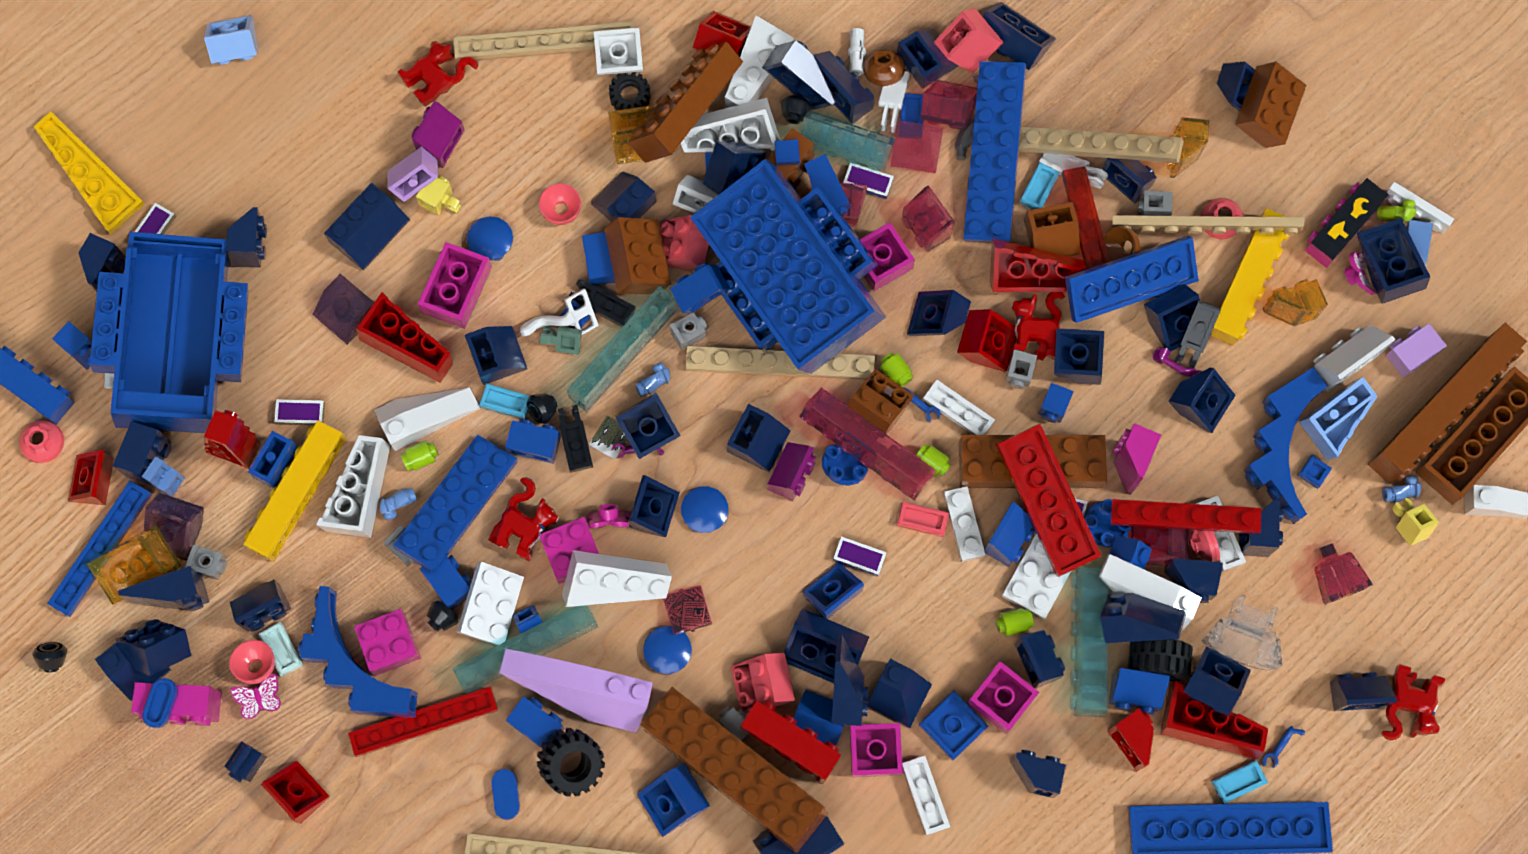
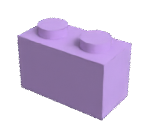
M421 146L387 171L388 189L405 202L438 178V160Z
M1430 324L1423 328L1420 325L1408 333L1409 338L1404 341L1400 338L1389 346L1392 350L1386 357L1403 378L1440 353L1447 346Z

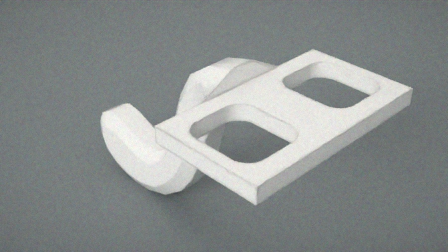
M583 288L564 299L568 308V312L565 315L535 317L519 328L521 335L529 336L543 326L561 327L570 325L575 326V329L581 330L579 320L586 315H590L592 325L582 330V335L599 326L586 290ZM582 294L585 304L574 310L571 300Z

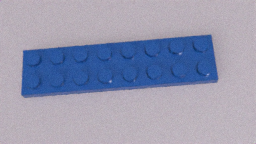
M980 61L964 241L992 243L993 238L1011 243L1026 63Z
M1329 802L1128 807L1131 854L1333 853Z

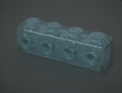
M808 111L805 115L800 134L814 143V149L822 150L828 156L846 158L848 162L853 164L862 163L868 165V168L875 171H885L896 140L895 138L812 111Z

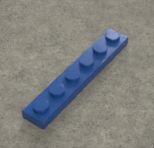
M132 481L128 482L48 601V605L71 617L152 496V493Z

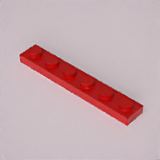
M1112 499L1111 525L1260 534L1261 508Z
M490 686L416 710L415 718L395 717L349 732L348 734L354 756L359 757L499 710L492 687Z

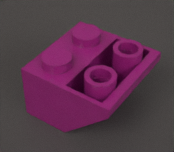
M434 101L431 107L426 108L420 126H416L413 130L412 141L416 150L422 146L438 160V166L444 168L465 129L460 119L440 103Z
M787 442L767 484V490L791 501H794L796 495L800 497L806 485L805 475L810 476L815 466L816 456H813L814 447Z

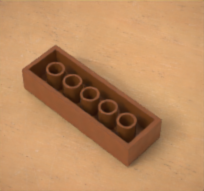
M727 41L718 45L714 43L704 50L703 48L697 50L692 56L693 60L691 63L681 69L679 78L669 84L668 92L658 98L656 101L657 106L644 116L645 121L632 131L631 134L633 136L627 143L644 163L672 155L742 65L743 61Z
M1515 366L1505 373L1416 471L1419 477L1450 504L1453 505L1463 498L1528 425V377Z
M961 435L959 440L960 488L966 486L968 488H1015L995 445L1014 435ZM1046 435L1070 488H1103L1107 483L1105 435Z

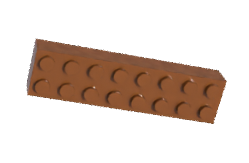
M1505 322L1483 342L1368 465L1389 484L1395 479L1400 482L1432 450V447L1448 433L1447 431L1463 417V414L1474 406L1479 400L1478 398L1490 389L1494 384L1493 382L1506 372L1509 365L1524 352L1522 347L1527 341Z
M674 687L669 689L640 724L648 735L795 853L800 850L828 815L826 808Z

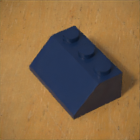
M1002 2L986 10L983 15L985 21L1004 42L996 51L1015 62L1026 63L1027 70L1032 69L1038 64L1056 40L1055 37Z
M831 51L813 54L833 96L834 105L853 125L873 109L874 96L868 88L864 89L861 86L858 77L844 67V62L839 56H834Z
M370 183L324 234L330 244L364 271L410 219L389 196Z
M801 609L784 653L787 664L834 683L837 634L843 635L857 664L860 662L869 636Z
M827 816L797 853L768 830L761 832L757 838L752 840L760 854H830L845 845Z

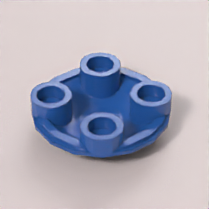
M489 216L481 218L473 223L468 231V247L470 251L488 257L489 260L499 261L503 259L512 246V229L507 222L498 217Z
M856 444L830 445L822 457L824 473L831 481L839 485L850 486L858 484L864 479L868 471V463L862 454V448Z
M710 486L698 487L691 490L684 497L681 505V515L692 531L710 533L725 524L728 516V503L725 496L719 490Z
M1110 499L1091 505L1084 515L1096 545L1102 547H1112L1116 535L1127 537L1132 527L1111 525L1112 500Z
M663 626L652 631L645 640L643 648L645 660L650 668L665 675H671L683 669L689 662L692 654L690 639L682 630L675 631V627Z

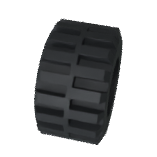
M1177 639L1130 642L1128 669L1170 676L1169 681L1188 679L1191 677L1193 647Z
M566 728V731L563 732L559 729L556 731L557 735L553 736L550 734L547 737L549 741L547 743L542 742L541 744L543 750L537 753V757L540 759V761H537V767L540 769L539 774L557 793H563L568 797L571 796V793L575 797L581 796V791L588 793L591 785L595 787L598 784L596 779L598 777L602 778L603 772L600 769L605 768V762L602 760L604 754L600 750V746L581 730L576 729L574 731L572 728ZM581 751V761L578 767L569 773H560L562 759L570 752Z

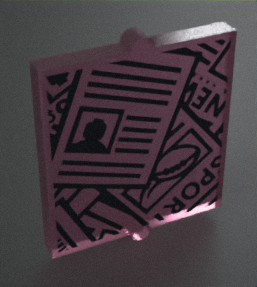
M701 585L686 590L681 588L679 592L668 594L666 598H663L673 635L687 631L695 632V629L712 625Z

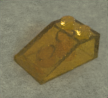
M157 525L135 535L87 563V566L112 605L124 599L119 596L118 590L176 571L182 566Z

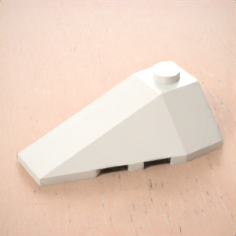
M470 387L395 399L374 411L391 446L397 451L481 408Z
M1111 554L1107 555L1099 574L1101 580L1113 592L1135 593L1185 611L1186 618L1182 631L1192 621L1201 601L1200 596L1182 586Z

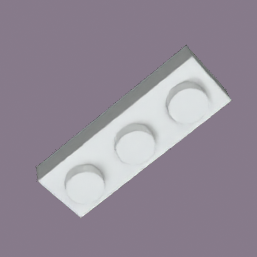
M1396 182L1386 192L1389 194L1386 199L1392 206L1402 207V202L1405 199L1415 201L1414 209L1417 211L1413 218L1419 219L1422 222L1433 223L1432 230L1443 234L1454 221V218Z
M938 380L935 381L923 398L925 403L931 407H937L941 414L972 435H985L995 422L994 418Z
M968 487L944 491L943 494L961 562L985 557Z
M1218 496L1196 503L1222 506ZM1213 531L1220 550V560L1217 562L1223 563L1222 572L1245 564L1246 560L1234 532Z
M922 756L902 763L903 771L926 836L950 828L926 757Z

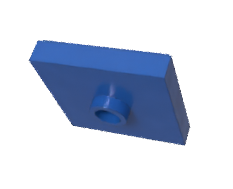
M955 691L919 723L922 730L952 761L988 728V725Z

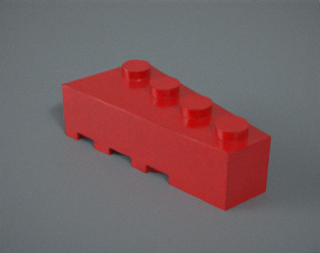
M992 238L990 285L993 292H1067L1065 277L1088 269L1084 260Z
M383 292L380 293L356 329L361 342L439 383L442 382L453 365L451 353L430 334L422 330L419 324L404 314L403 310L394 305Z
M215 410L203 437L204 445L206 446L205 452L249 469L261 444L255 437L256 434L249 431L250 428L244 425L245 422L238 418V414L229 410H225L224 413Z
M1174 681L1170 686L1160 735L1258 759L1265 752L1268 728L1232 711L1229 716L1216 712L1209 705L1194 700L1184 693L1185 687L1177 681Z
M765 700L762 703L756 701L741 724L740 729L765 746L774 747V751L789 761L791 759L794 760L795 765L805 773H814L818 776L816 780L824 784L841 757V754L838 753L839 748L829 741H826L825 744L816 739L818 734L807 727L802 730L795 725L797 721L789 715L784 714L782 717L774 712L776 708Z

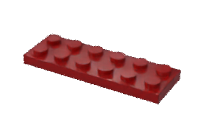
M1037 424L995 444L1056 577H1060L1101 557L1102 555L1041 424Z

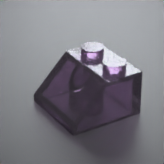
M340 273L323 291L312 315L348 345L358 334L356 329L374 302Z
M158 493L146 506L142 546L187 561L193 544L195 545L202 528L204 507Z

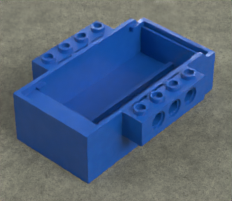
M766 159L690 217L721 260L717 266L730 288L721 294L760 349L768 350L779 342L798 370L810 374L814 373L886 318V315L860 281L863 276L877 267L878 264L826 192L820 187H816L801 199L779 169Z
M129 232L124 274L99 272L90 367L92 372L114 374L110 413L116 428L128 429L131 421L159 431L205 433L216 410L218 381L241 382L249 291L248 283L227 282L229 257L226 252L227 239Z

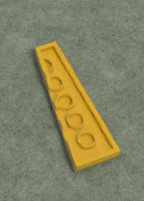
M51 111L33 126L110 235L145 205Z

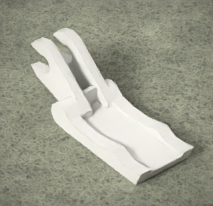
M905 72L902 79L897 83L883 86L879 100V107H884L881 131L886 130L889 108L894 109L891 132L896 130L898 111L902 110L910 72Z
M1044 153L1039 160L1040 163L1059 171L1061 176L1077 184L1083 182L1101 189L1104 185L1102 180L1108 177L1107 172L1104 170L1089 167L1090 163L1073 155Z

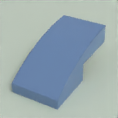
M1410 220L1407 222L1406 228L1426 266L1433 223Z
M158 457L153 459L142 475L145 480L171 498L185 479L183 475Z

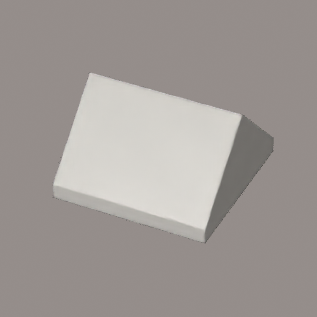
M639 28L594 32L597 75L643 71Z

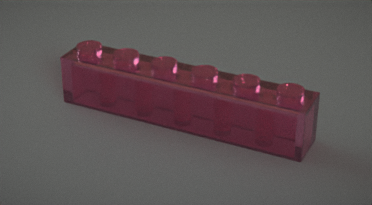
M822 387L806 403L800 415V418L808 425L821 432L827 439L832 440L845 452L851 454L862 462L864 466L873 470L885 481L895 486L914 501L927 487L936 473L934 468Z

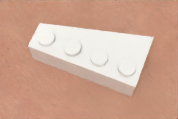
M755 16L740 56L743 63L733 75L725 96V108L756 101L761 97L774 78L762 66L777 45L794 41L792 36Z
M764 98L703 114L683 139L681 145L684 153L713 152L716 141H734L757 149L771 148V150H775V141H779L780 137L768 100Z
M358 436L346 461L347 466L342 476H339L336 482L337 487L332 497H329L325 505L327 508L322 518H319L316 526L325 532L371 538L390 445L385 440L377 437Z
M573 550L562 596L566 607L662 599L667 597L672 575L667 564Z

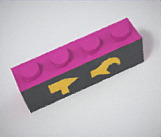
M1368 178L1362 184L1357 182L1348 192L1351 194V197L1348 200L1343 198L1335 207V210L1338 212L1334 216L1329 214L1321 223V226L1324 228L1320 233L1315 230L1307 240L1309 246L1305 252L1326 268L1389 195Z

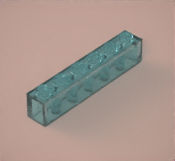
M659 286L567 389L569 399L585 412H588L678 310L676 299Z
M1078 567L1075 574L1071 575V588L1075 589V598H1071V612H1075V622H1071V636L1075 637V646H1071L1070 651L1071 661H1074V670H1071L1070 683L1074 685V695L1070 697V709L1074 710V716L1105 717L1108 714V643H1105L1100 615L1108 597V586L1099 577L1102 568Z
M588 605L574 606L453 668V671L463 691L468 694L503 676L499 671L505 649L543 656L598 628V625Z

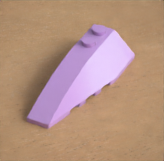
M505 649L499 671L501 675L535 691L546 699H550L587 721L637 733L647 709L653 685L652 682L510 649Z

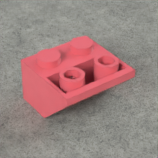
M976 8L963 11L934 41L948 60L971 73H974L979 68L980 61L985 62L1004 43Z
M692 215L666 219L661 222L660 233L668 267L689 271L705 263L709 243L690 217Z
M785 653L763 654L731 666L739 708L745 713L750 712L756 701L762 703L765 700L774 707L795 701Z

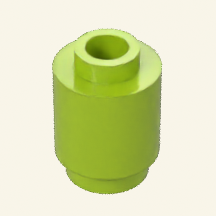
M891 352L881 360L883 363L880 366L881 370L888 378L901 387L908 384L914 378L911 374L912 370L899 353L894 355Z
M425 440L405 449L401 457L408 471L413 469L416 471L436 462L435 457L439 454L434 443L429 444Z
M924 444L914 458L918 461L920 467L934 477H937L939 474L944 476L951 466L948 463L950 458L932 445L929 447L927 444Z
M1018 608L999 613V619H996L998 632L1003 633L1007 637L1029 631V628L1034 627L1031 611Z

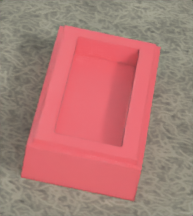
M902 502L897 526L944 537L949 513Z

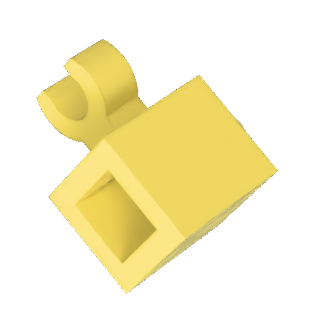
M438 176L437 179L421 189L416 195L420 206L437 215H440L444 207L456 214L462 207L458 199L451 197L453 191L450 182L442 176Z
M1405 498L1402 502L1403 507L1396 502L1392 510L1397 516L1402 517L1396 529L1406 542L1412 546L1429 538L1439 524V521L1427 506L1423 504L1413 509V503L1408 498Z

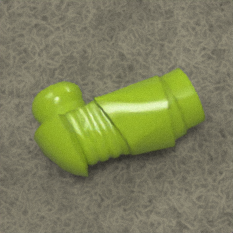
M1405 199L1402 202V207L1381 205L1378 208L1377 216L1386 222L1400 218L1408 222L1416 214L1417 210L1414 209L1416 203L1413 200Z

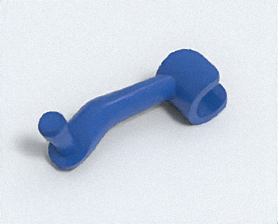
M904 388L914 395L911 402L926 413L925 418L927 422H931L929 416L931 412L937 415V419L940 418V410L937 407L927 406L913 392Z
M1290 726L1273 751L1261 758L1262 766L1266 765V759L1269 757L1273 761L1272 767H1276L1279 763L1278 756L1289 742L1292 734L1303 736L1305 735V730L1294 729L1293 726Z

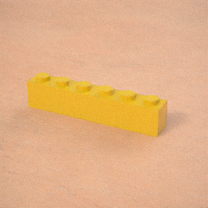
M1268 208L1261 215V217H1286ZM1260 231L1253 232L1220 305L1221 311L1210 336L1234 346L1238 339L1243 340L1248 329L1245 327L1247 319L1252 320L1257 309L1254 307L1256 299L1260 301L1266 289L1262 285L1265 279L1269 281L1275 269L1271 265L1274 260L1278 261L1283 251L1280 245L1283 240L1287 241L1289 235L1284 234V231H1274V234H1260Z
M319 420L308 429L306 441L303 446L300 445L296 449L294 461L291 466H287L284 469L280 484L272 489L266 507L261 508L256 518V524L247 531L244 537L245 542L243 545L273 563L347 440L342 432Z

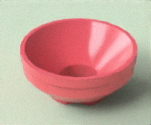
M563 183L554 184L546 188L541 194L539 208L541 214L548 222L555 225H566L578 217L581 210V198L577 190L572 186ZM564 203L568 206V211L565 214H557L555 212L556 205Z
M1216 198L1205 205L1201 216H1219L1218 211L1223 208L1230 211L1231 217H1243V213L1234 201L1227 198ZM1204 230L1211 237L1222 240L1229 239L1237 234L1236 230H1226L1224 234H1214L1212 230Z
M46 420L34 421L21 432L19 447L23 455L30 461L47 463L54 460L61 453L64 447V435L61 429L52 422ZM36 432H42L44 435L43 441L38 445L32 444V435Z
M1192 530L1191 534H1189V542L1195 556L1205 561H1219L1220 550L1214 532Z
M249 640L234 649L229 660V667L237 680L245 684H257L271 675L275 667V656L270 646L265 642ZM255 661L262 662L260 671L256 673L249 671L251 663Z

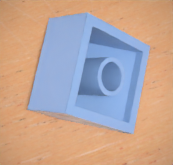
M252 15L207 23L204 40L211 64L218 63L223 65L239 58L241 60H249L254 55H257L258 45Z

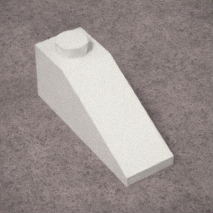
M1473 485L1464 495L1465 515L1528 518V493L1498 486Z

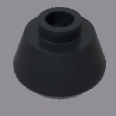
M789 95L781 101L783 117L791 124L803 122L812 109L809 101L800 96Z
M541 393L530 395L528 398L527 409L537 423L547 424L557 411V401L552 395Z
M438 600L431 603L427 613V617L430 620L427 623L437 632L440 629L446 631L458 624V616L446 605Z
M47 642L38 645L32 652V656L40 669L51 673L58 671L64 665L68 650L62 643Z

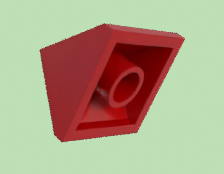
M102 450L76 455L68 501L106 505L114 459Z
M298 761L274 774L261 784L292 820L300 824L330 797Z

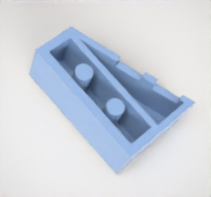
M1364 377L1349 383L1299 421V423L1327 460L1336 458L1341 453L1348 439L1353 435V431L1359 422L1362 421L1374 403L1377 395Z

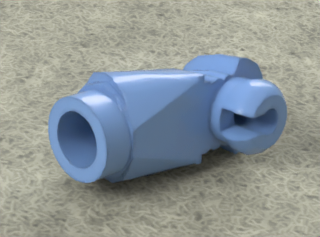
M663 363L653 366L654 375L635 384L640 397L651 395L661 385L669 383L670 371L669 368H665Z
M1417 476L1406 477V485L1384 487L1382 489L1383 500L1396 503L1405 498L1413 497L1416 499L1421 492L1422 484H1418Z
M402 488L394 493L393 496L386 499L382 498L379 510L380 514H384V519L390 520L397 516L395 509L417 501L413 488Z

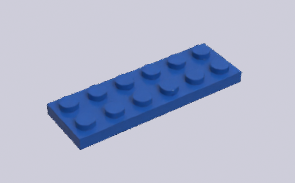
M1185 236L1066 276L1065 281L1072 321L1078 323L1171 291L1183 284L1189 285L1199 281L1193 237Z
M477 435L393 544L394 549L430 572L435 573L517 464V458Z

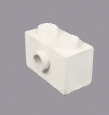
M686 175L678 184L673 205L696 213L719 194L705 186L702 180Z

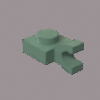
M543 327L539 343L556 345V351L579 355L582 330L558 327L556 332L552 328Z

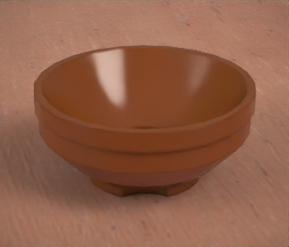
M891 50L873 52L864 63L865 77L869 82L878 86L893 85L900 81L905 73L903 58ZM880 57H888L890 61L888 63H880L878 59Z
M1123 226L1109 229L1102 240L1101 250L1103 258L1108 263L1140 252V242L1136 233L1132 229ZM1127 240L1132 244V250L1129 254L1124 250V244Z

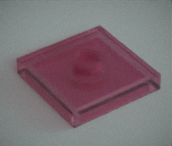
M898 120L891 167L936 174L944 127Z

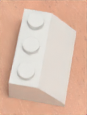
M1369 325L1364 330L1362 327H1359L1349 335L1351 339L1346 343L1341 340L1331 348L1333 350L1332 353L1329 355L1323 353L1313 361L1315 363L1313 367L1326 383L1327 387L1325 390L1329 392L1382 354L1396 339L1372 325Z

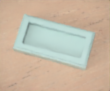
M281 622L259 633L262 641L272 649L275 656V667L281 677L303 666Z

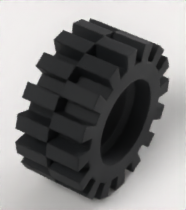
M631 72V75L624 73V76H621L620 73L617 74V79L613 78L611 80L612 85H609L611 105H614L616 111L620 110L622 115L625 112H628V116H632V112H635L636 115L640 114L639 110L644 111L646 109L645 105L648 106L650 103L649 99H651L647 79H643V75L640 73L636 76V72ZM626 87H634L638 90L639 94L633 100H625L621 96V92Z

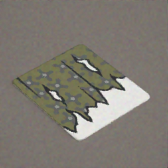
M606 416L589 445L616 459L622 448L616 447L612 451L611 449L618 443L624 445L627 437L618 421Z

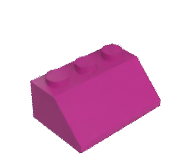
M1136 423L1133 424L1130 430L1125 429L1112 454L1116 455L1113 461L1126 493L1130 495L1144 478L1161 438V434Z

